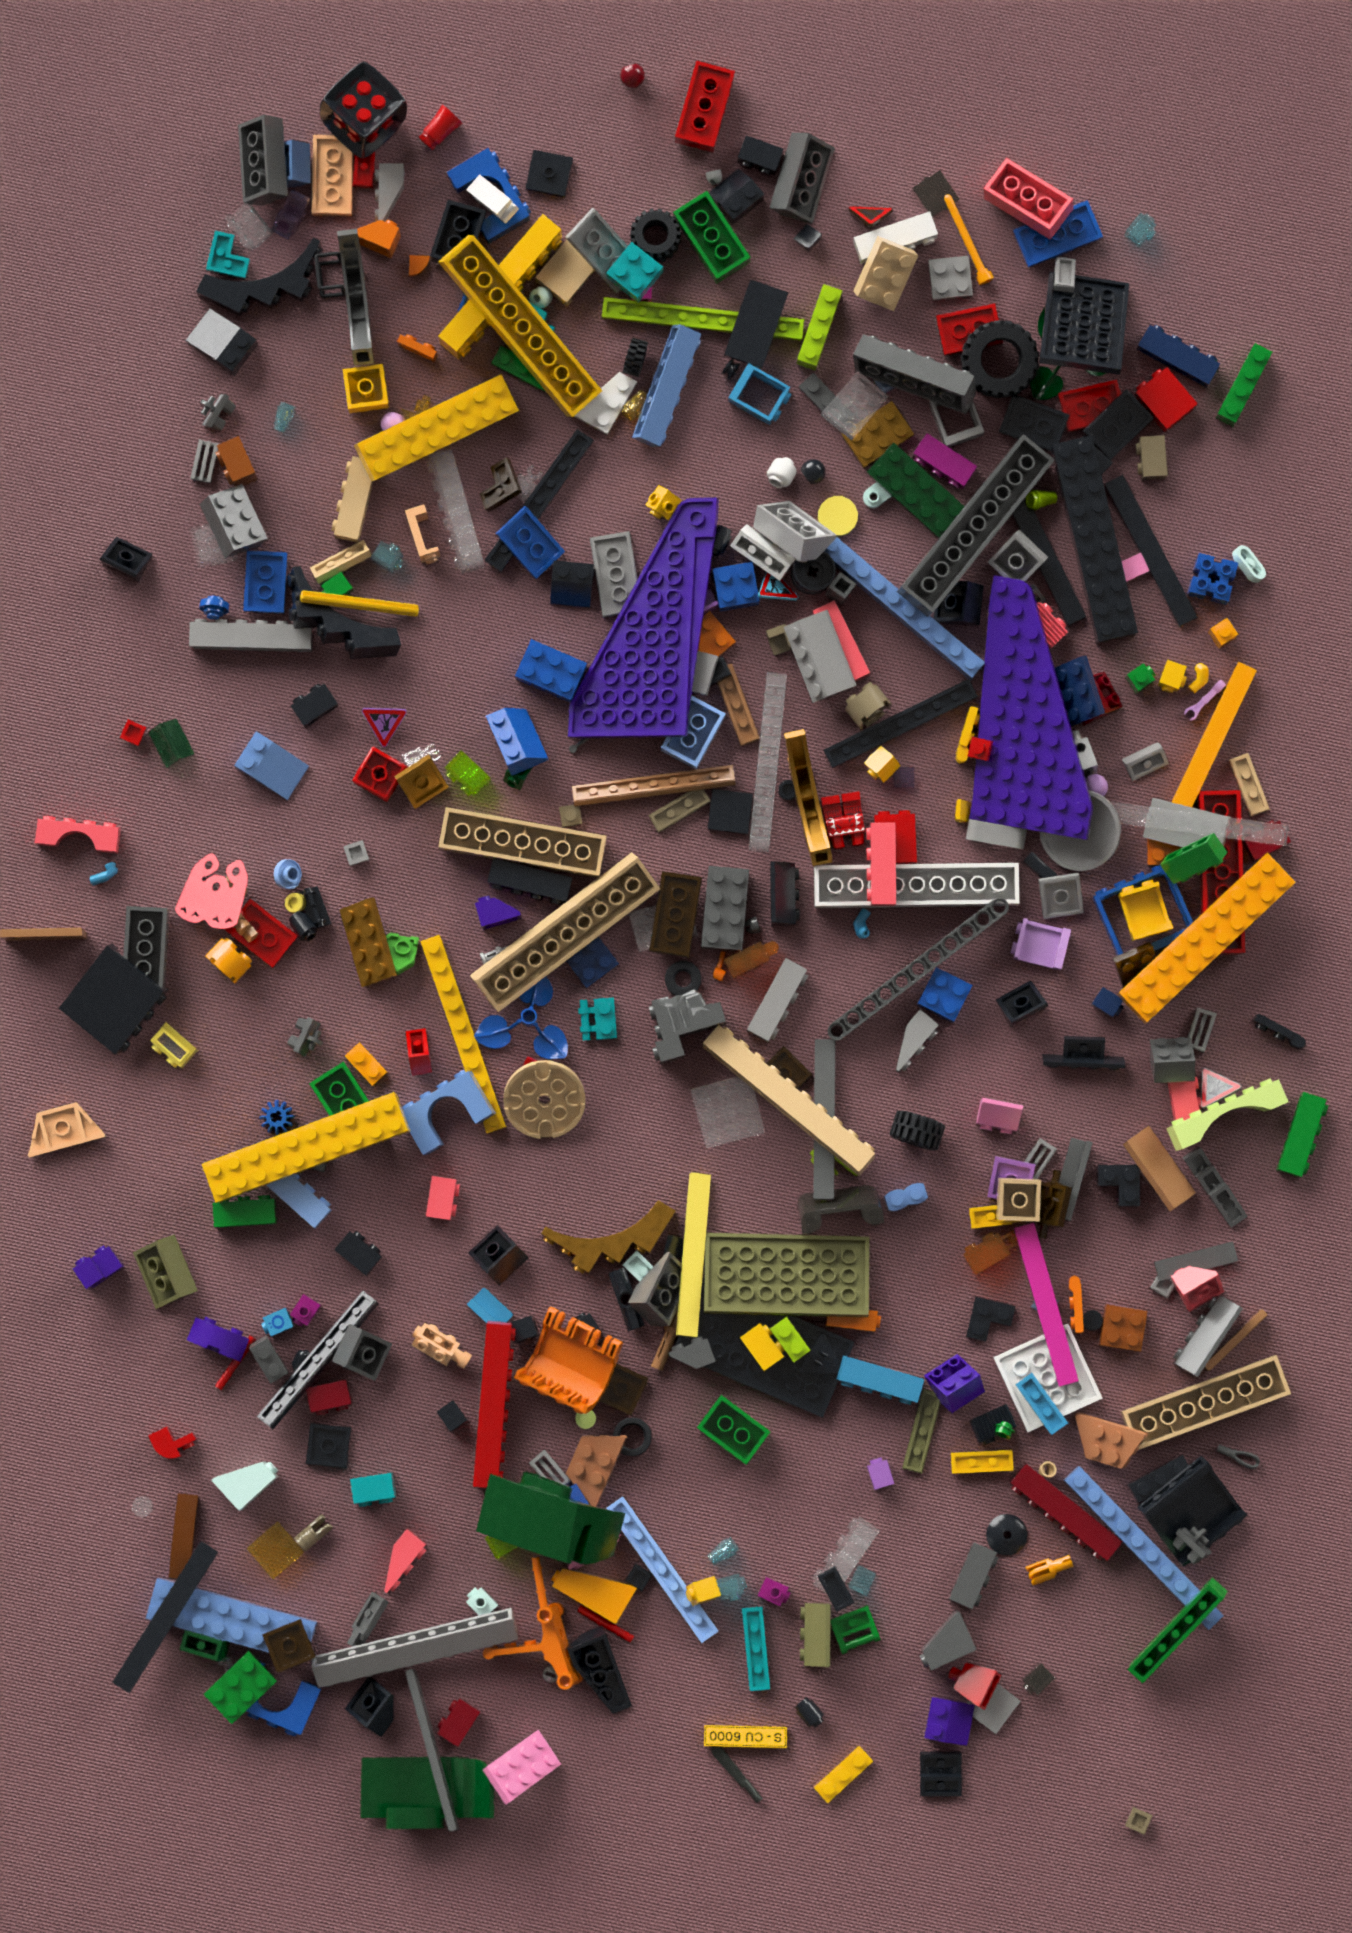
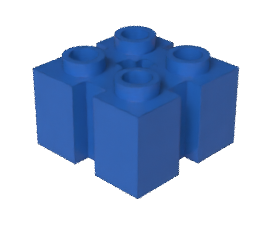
M1199 553L1193 572L1198 574L1197 577H1192L1187 596L1203 599L1205 595L1212 596L1211 602L1227 605L1233 587L1228 585V582L1234 580L1238 562L1222 559L1218 563L1214 562V556ZM1214 575L1217 580L1212 583L1208 576Z

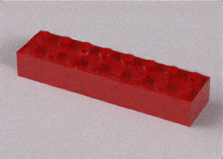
M1241 790L1199 791L1197 796L1198 809L1231 817L1224 844L1227 853L1223 858V863L1215 868L1211 866L1204 873L1200 874L1201 915L1243 876ZM1245 931L1219 955L1245 954Z

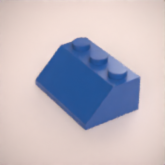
M503 708L486 715L490 729L511 776L549 760L526 709Z

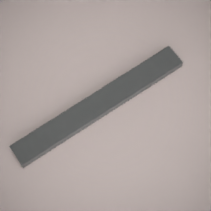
M815 1039L814 1104H821L828 1111L827 1114L833 1118L835 1116L836 1041L833 1039ZM814 1140L813 1199L834 1200L835 1156L816 1140Z
M410 1669L405 1673L448 1831L456 1832L460 1828L416 1670Z

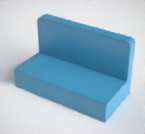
M482 1288L467 1303L486 1323L487 1321L508 1322L513 1316V1313L486 1288Z

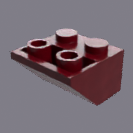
M1105 671L1093 675L1105 714L1083 722V726L1095 722L1123 707Z

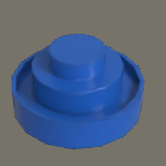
M208 596L200 600L199 609L207 615V618L216 620L229 613L230 605L222 597Z

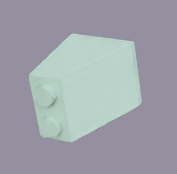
M264 1461L214 1477L211 1481L241 1511L279 1476L276 1474L278 1469L271 1462L266 1463Z

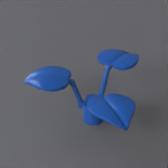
M547 976L519 996L522 1002L530 1003V1007L522 1011L520 1019L507 1027V1022L503 1017L499 1015L488 1016L481 1022L474 1034V1038L485 1047L493 1049L502 1048L511 1041V1035L508 1031L522 1023L526 1027L534 1026L540 1034L534 1039L533 1043L534 1050L540 1057L544 1059L566 1058L568 1043L562 1030L557 1026L548 1025L542 1032L536 1023L537 1013L533 1009L534 1004L544 1006L551 1001L553 996V987Z

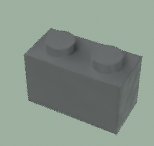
M267 1335L249 1345V1349L270 1384L288 1374V1369Z

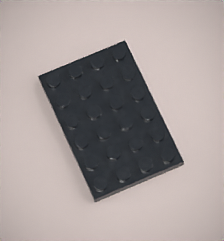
M1050 271L1039 363L1120 375L1129 283L1075 275L1074 293L1055 291L1054 271Z

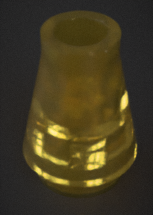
M638 390L622 406L621 413L623 416L631 421L639 418L647 394Z

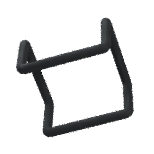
M340 252L316 254L314 260L320 296L322 298L345 296L343 284L323 286L321 266L340 264ZM329 256H337L338 260L319 262L318 259ZM341 288L342 291L339 293L324 294V290Z

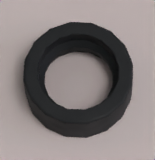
M634 1417L626 1418L615 1427L613 1436H620L623 1428L628 1425L639 1426L644 1432L645 1437L642 1445L636 1449H629L623 1446L621 1453L624 1455L638 1456L644 1453L650 1446L652 1439L651 1430L641 1419Z

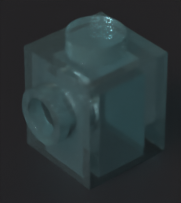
M1140 212L1126 230L1124 236L1138 247H1141L1146 240L1150 241L1156 234L1154 229L1157 224L1154 223L1155 220L1150 215H1144Z
M383 541L379 543L371 556V560L391 573L395 569L399 570L404 561L402 559L403 555L400 552L401 548L393 543L388 545Z
M739 1573L716 1579L721 1600L729 1598L731 1602L741 1599V1594H744V1589L747 1588L744 1576L740 1577Z

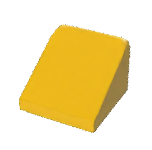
M961 799L956 801V822H969L971 802Z

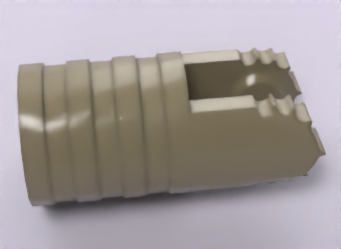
M323 1514L294 1537L295 1541L305 1552L333 1529L331 1524H326L317 1532L315 1531L325 1521Z

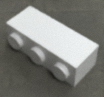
M747 524L740 530L730 545L779 581L785 576L796 560L792 555L784 552L782 548L773 544L772 541Z

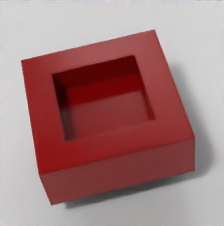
M128 719L120 739L139 747L147 727Z
M972 737L968 757L989 761L993 741Z

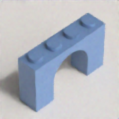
M462 1070L454 1075L455 1079L448 1083L446 1080L437 1085L438 1089L432 1093L427 1091L419 1096L421 1100L416 1103L411 1101L402 1106L410 1128V1134L423 1155H428L444 1145L431 1119L435 1104L442 1098L451 1096L460 1100L475 1124H480L496 1114L472 1071L465 1072V1070Z

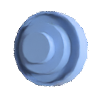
M285 859L277 863L274 869V880L280 888L294 889L301 881V868L296 861Z

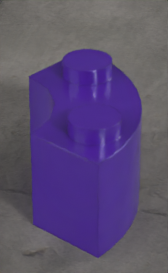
M205 1317L204 1320L195 1318L187 1341L239 1362L241 1361L249 1342V1338L242 1336V1331L235 1328L229 1331L215 1325V1320Z

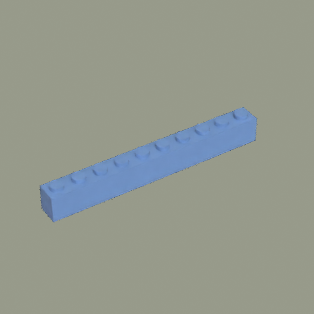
M836 537L827 547L825 552L834 560L837 569L855 582L857 586L971 681L981 670L985 663L931 616L927 617L896 592L898 588L839 538Z
M1077 1466L1063 1480L1184 1606L1200 1591L1080 1466ZM1215 1607L1201 1624L1210 1630L1224 1615Z

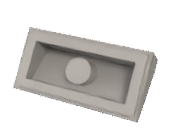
M1158 742L1122 759L1132 781L1169 764L1163 747Z

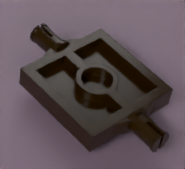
M1053 1169L1051 1181L1041 1182L1040 1221H1031L1041 1225L1039 1238L1047 1239L1049 1227H1064L1072 1187L1059 1183L1062 1172L1060 1170Z

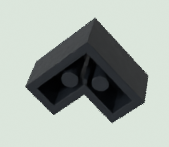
M1138 1165L1096 1166L1097 1187L1117 1186V1207L1140 1206V1171Z

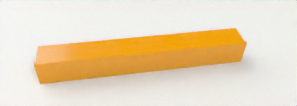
M1241 662L1237 663L1171 801L1172 803L1188 807L1193 806L1257 670Z

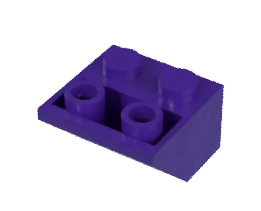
M958 1354L924 1375L940 1403L951 1413L985 1392L980 1374Z

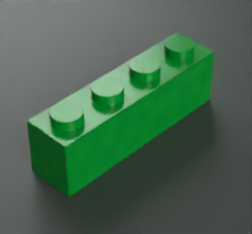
M1254 343L1216 419L1234 427L1272 351Z
M1306 1092L1300 1094L1276 1169L1277 1171L1298 1178L1302 1177L1303 1174H1307L1310 1163H1307L1308 1156L1314 1153L1316 1144L1313 1141L1315 1135L1319 1136L1322 1124H1319L1321 1116L1325 1117L1328 1109L1327 1099Z

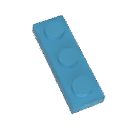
M1030 1373L1015 1384L1050 1435L1068 1424L1033 1373Z

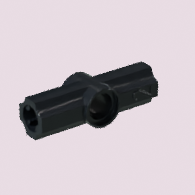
M621 1268L608 1273L627 1330L631 1331L645 1326L642 1316L631 1305H623L621 1303V1296L623 1294H630L631 1296L633 1294L626 1269Z

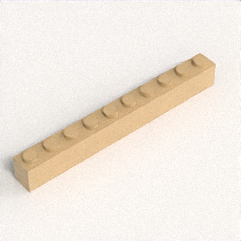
M718 1025L703 1042V1048L860 1176L875 1159L874 1148L867 1142L863 1144L858 1140L859 1136L851 1129L847 1131L842 1127L843 1123L835 1116L833 1118L827 1114L828 1111L821 1104H814L809 1094L805 1091L800 1092L795 1088L796 1084L789 1078L784 1079L780 1076V1071L775 1066L771 1065L769 1067L759 1053H752L749 1050V1046L740 1039L738 1041L735 1039L730 1029L727 1027L722 1028Z

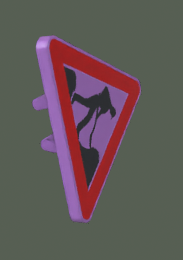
M362 709L364 717L382 747L387 746L407 713L406 709Z

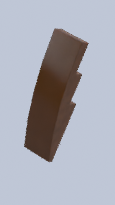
M178 1493L169 1568L170 1580H177L193 1554L198 1495Z

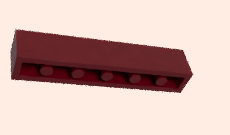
M1026 1463L1010 1481L1013 1485L1011 1489L1019 1496L1022 1494L1026 1495L1029 1498L1027 1502L1035 1509L1038 1507L1042 1508L1045 1511L1043 1515L1051 1522L1057 1520L1061 1524L1059 1528L1067 1535L1073 1533L1077 1537L1075 1541L1084 1548L1089 1546L1094 1550L1091 1554L1098 1560L1105 1559L1108 1561L1121 1545L1122 1541Z

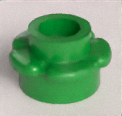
M1002 1421L1001 1424L995 1425V1434L1002 1438L1010 1439L1011 1435L1015 1433L1012 1429L1013 1426L1007 1422Z

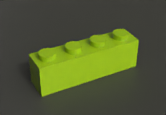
M823 284L797 359V365L816 371L842 296V290Z

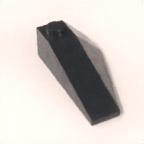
M601 1626L582 1633L567 1647L573 1667L613 1714L631 1707L629 1696L606 1633Z

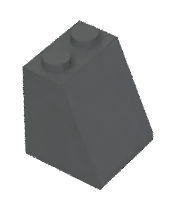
M958 1610L949 1616L922 1647L921 1651L923 1654L919 1656L925 1668L929 1667L930 1670H934L976 1650Z

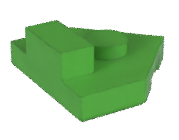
M396 933L386 935L397 976L414 966L419 937L411 936L410 938L399 936Z

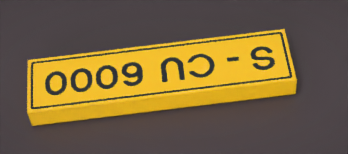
M704 1725V1747L786 1749L787 1727Z

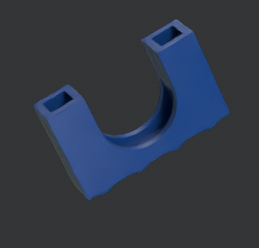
M486 148L449 170L447 177L456 192L460 193L467 189L481 175L487 181L497 184L504 194L513 201L512 203L519 208L506 224L494 214L484 219L481 233L487 243L491 244L528 222L531 210L526 202L522 203L519 196L521 194L515 185L511 186L509 183L510 176L506 169L501 170L498 165L500 160L494 151L491 153L489 148Z
M303 1680L292 1704L287 1709L270 1711L265 1709L257 1700L247 1710V1716L259 1720V1717L267 1720V1725L274 1728L281 1726L286 1729L285 1733L294 1737L297 1734L302 1735L322 1688H318V1686Z

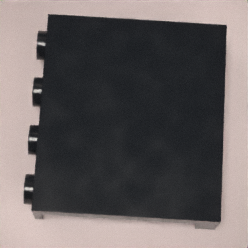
M109 944L104 948L59 1009L116 1055L120 1052L124 1053L131 1045L130 1039L133 1036L137 1037L143 1029L141 1027L145 1020L148 1022L155 1014L153 1009L157 1004L160 1006L166 1000L167 996L165 994L169 989H162L118 953V948L114 944Z
M1202 1456L1197 1458L1137 1507L1183 1567L1191 1563L1187 1556L1193 1549L1187 1545L1183 1551H1180L1173 1545L1175 1538L1178 1536L1175 1534L1178 1529L1182 1530L1185 1527L1190 1531L1195 1527L1200 1531L1202 1528H1205L1207 1530L1205 1537L1209 1540L1205 1546L1209 1549L1212 1543L1224 1537L1227 1531L1240 1524L1247 1516L1246 1512L1241 1509L1215 1474L1212 1466Z

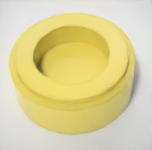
M291 893L285 899V907L291 913L303 911L306 907V899L301 893Z

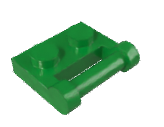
M868 1605L830 1619L842 1655L858 1646L881 1640ZM870 1628L871 1633L844 1643L843 1637Z

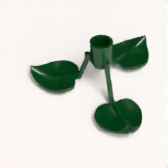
M1045 307L1040 313L1037 323L1038 334L1041 338ZM1057 366L1053 372L1047 367H1039L1037 369L1036 377L1030 383L1032 396L1035 399L1049 400L1060 393L1063 387V379L1055 374L1062 366ZM1085 370L1088 374L1092 376H1102L1106 374L1102 372Z

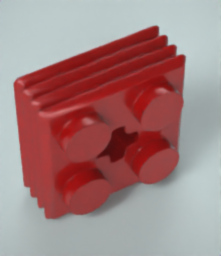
M371 747L352 781L354 784L388 802L399 784L394 776L405 770L407 766L379 749ZM381 769L384 770L383 774L385 775V777H380L379 779H376L377 775L375 774V772H380Z

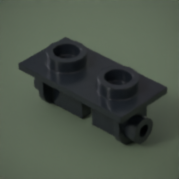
M318 886L309 887L299 892L306 899L305 912L317 929L330 925L331 921Z

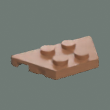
M1076 1413L1075 1415L1085 1457L1120 1469L1125 1468L1130 1462L1131 1456L1135 1455L1138 1451L1139 1445L1148 1437V1433L1083 1413Z
M583 1435L580 1439L566 1474L574 1484L578 1485L591 1506H598L627 1436Z

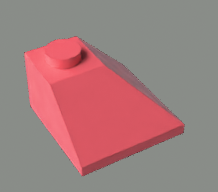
M1188 1266L1177 1270L1171 1276L1173 1284L1189 1312L1208 1302L1213 1296L1216 1297L1224 1292L1217 1271Z

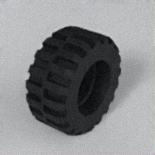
M992 321L979 326L968 336L962 348L961 368L974 375L977 392L988 397L1006 398L1019 394L1034 380L1036 371L1039 369L1038 357L1040 355L1039 351H1037L1036 341L1032 339L1028 330L1023 329L1021 325L1011 321ZM996 340H1004L1011 343L1016 348L1019 356V363L1015 372L1002 379L994 378L987 374L981 362V356L985 347Z

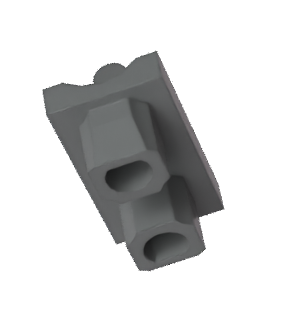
M220 394L214 405L212 404L216 398L210 396L208 401L201 400L200 404L204 407L201 414L206 416L210 410L202 424L206 428L221 431L226 421L218 417L221 411L228 415H231L236 405L229 400V396L226 394Z
M309 1017L307 1019L298 1018L295 1028L302 1030L299 1038L291 1035L287 1045L293 1048V1051L306 1057L309 1049L313 1051L316 1044L321 1046L323 1044V1041L318 1040L321 1032L318 1031L321 1023Z
M1184 1527L1182 1530L1178 1529L1175 1533L1178 1536L1175 1538L1173 1545L1180 1551H1183L1187 1545L1193 1550L1187 1558L1193 1564L1209 1557L1212 1553L1205 1546L1209 1542L1205 1537L1207 1533L1205 1528L1198 1531L1193 1527L1189 1531Z

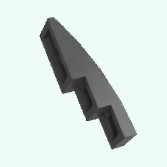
M1199 1146L1182 1157L1207 1196L1231 1228L1248 1217L1228 1185L1223 1181L1216 1168L1210 1163Z

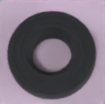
M675 962L666 971V987L675 996L684 995L693 989L698 991L701 985V973L696 965L691 962ZM681 971H685L691 976V983L686 987H680L675 982L676 975Z

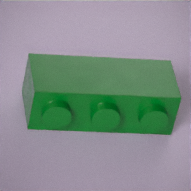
M1212 833L1168 854L1160 866L1173 884L1179 881L1183 883L1196 873L1200 875L1211 866L1213 868L1223 863V858L1227 851L1215 833Z
M270 1195L258 1196V1200H250V1196L238 1197V1201H230L228 1199L220 1203H212L215 1228L277 1224L275 1199H270Z

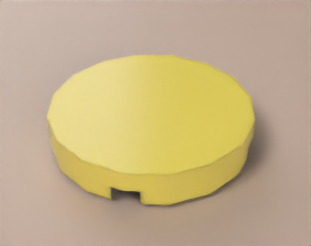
M833 496L826 499L818 511V522L838 537L849 534L858 521L856 506L850 499L843 496Z

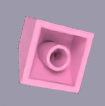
M982 1098L976 1124L980 1125V1129L992 1131L993 1127L1000 1129V1133L1012 1135V1132H1017L1023 1106Z

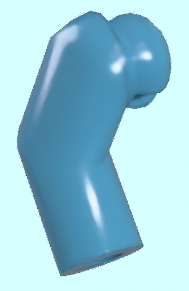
M116 863L105 864L106 871L90 876L91 884L93 886L101 884L115 876L118 872Z
M862 908L853 922L855 933L859 938H867L870 935L866 920L871 912L865 908Z

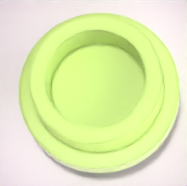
M592 1410L586 1414L577 1413L576 1423L583 1429L591 1428L596 1422V1415Z

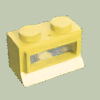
M166 1022L150 1040L153 1043L151 1048L160 1055L162 1052L169 1057L166 1061L174 1068L177 1066L183 1068L198 1051Z

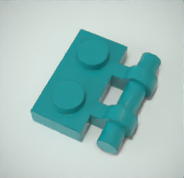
M614 997L594 999V1007H588L587 999L579 1000L580 1008H578V1015H581V1026L579 1028L580 1033H582V1041L591 1040L590 1032H596L597 1040L617 1039ZM589 1014H595L596 1025L589 1026Z

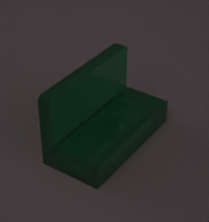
M177 719L160 723L148 732L166 768L194 754Z

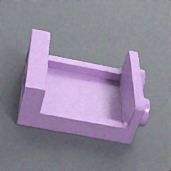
M1023 918L1022 923L1018 922L1015 934H1019L1017 942L1013 941L1010 953L1014 954L1013 959L1060 971L1063 966L1071 929H1061Z

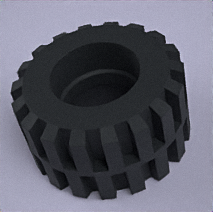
M654 208L649 209V212L643 211L641 216H637L635 222L632 223L630 231L631 242L655 261L661 260L665 262L666 258H672L673 253L678 250L681 241L680 225L676 222L674 216H670L668 211L662 212V209L659 208L658 211H654ZM652 226H659L667 232L668 237L663 244L651 245L645 241L644 232Z
M900 1110L896 1112L889 1135L901 1142L935 1151L939 1149L945 1125L934 1119Z

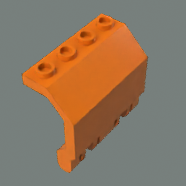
M551 1306L543 1320V1329L532 1356L523 1368L516 1371L514 1378L526 1387L537 1389L539 1394L549 1395L557 1403L568 1405L579 1414H586L593 1410L607 1389L619 1359L618 1356L623 1342L616 1338L613 1339L612 1336L608 1335L604 1339L602 1347L597 1345L601 1336L600 1330H595L594 1327L580 1320L577 1321L574 1317L569 1320L567 1328L564 1329L561 1326L566 1314Z

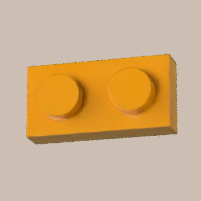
M360 1042L345 1055L349 1062L372 1086L388 1073Z

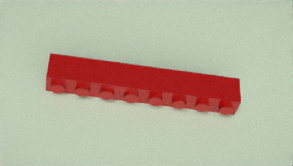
M487 1321L473 1487L487 1488L490 1474L503 1478V1471H500V1463H504L505 1451H501L502 1443H506L507 1430H503L504 1422H508L509 1410H505V1402L510 1401V1390L507 1389V1381L511 1382L512 1369H508L509 1361H513L514 1349H510V1343L515 1341L516 1328H512V1323Z

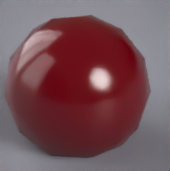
M639 64L624 66L620 71V79L626 87L637 88L645 80V72Z

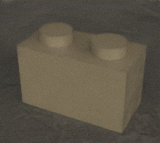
M1164 435L1140 437L1138 443H1135L1136 455H1140V463H1137L1138 475H1141L1142 480L1166 479L1168 472Z

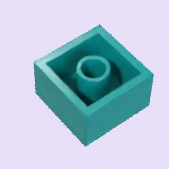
M631 242L606 272L608 280L639 303L662 275L663 266Z
M393 1472L350 1479L353 1503H358L359 1507L372 1505V1501L379 1500V1504L393 1502L392 1498L397 1497Z

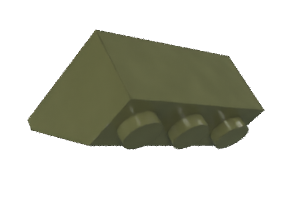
M175 1234L159 1239L133 1252L156 1309L198 1291Z
M804 1603V1607H800V1620H804V1628H800V1640H804V1649H800V1661H804V1666L830 1667V1603Z

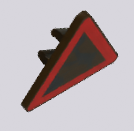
M850 206L848 211L863 221L866 227L873 228L875 224L878 225L882 219L891 214L893 209Z

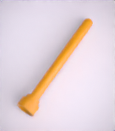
M946 195L944 201L978 271L976 279L979 285H984L994 279L992 272L984 267L952 196Z

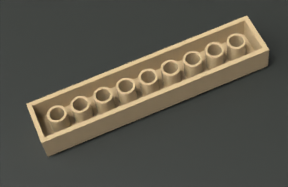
M630 853L472 973L470 977L492 1007L499 1012L660 890V887L640 859L633 853Z

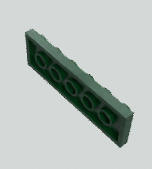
M894 442L866 472L938 539L964 508V505Z

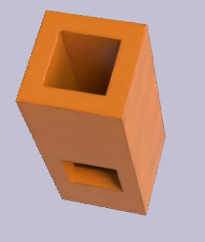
M869 1310L868 1317L827 1316L826 1326L875 1332L876 1328H880L881 1316L877 1315L878 1311Z

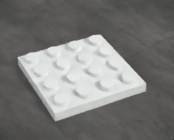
M1065 1324L1063 1327L1078 1376V1382L1058 1386L1044 1334L993 1357L1027 1432L1043 1426V1423L1015 1385L1030 1373L1034 1374L1063 1416L1102 1399L1069 1324Z

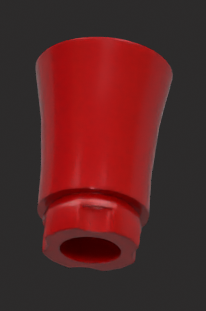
M442 105L418 138L433 151L437 145H440L463 123L448 108Z

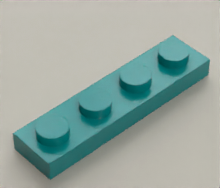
M763 1607L742 1608L750 1691L770 1689Z

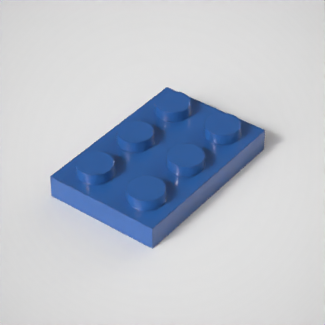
M526 506L495 533L534 579H537L553 564V560L556 561L565 552Z
M247 551L244 612L285 613L287 552Z

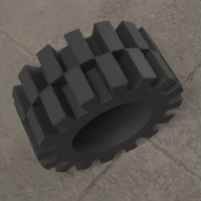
M632 338L624 363L623 373L639 377L648 348L647 341Z

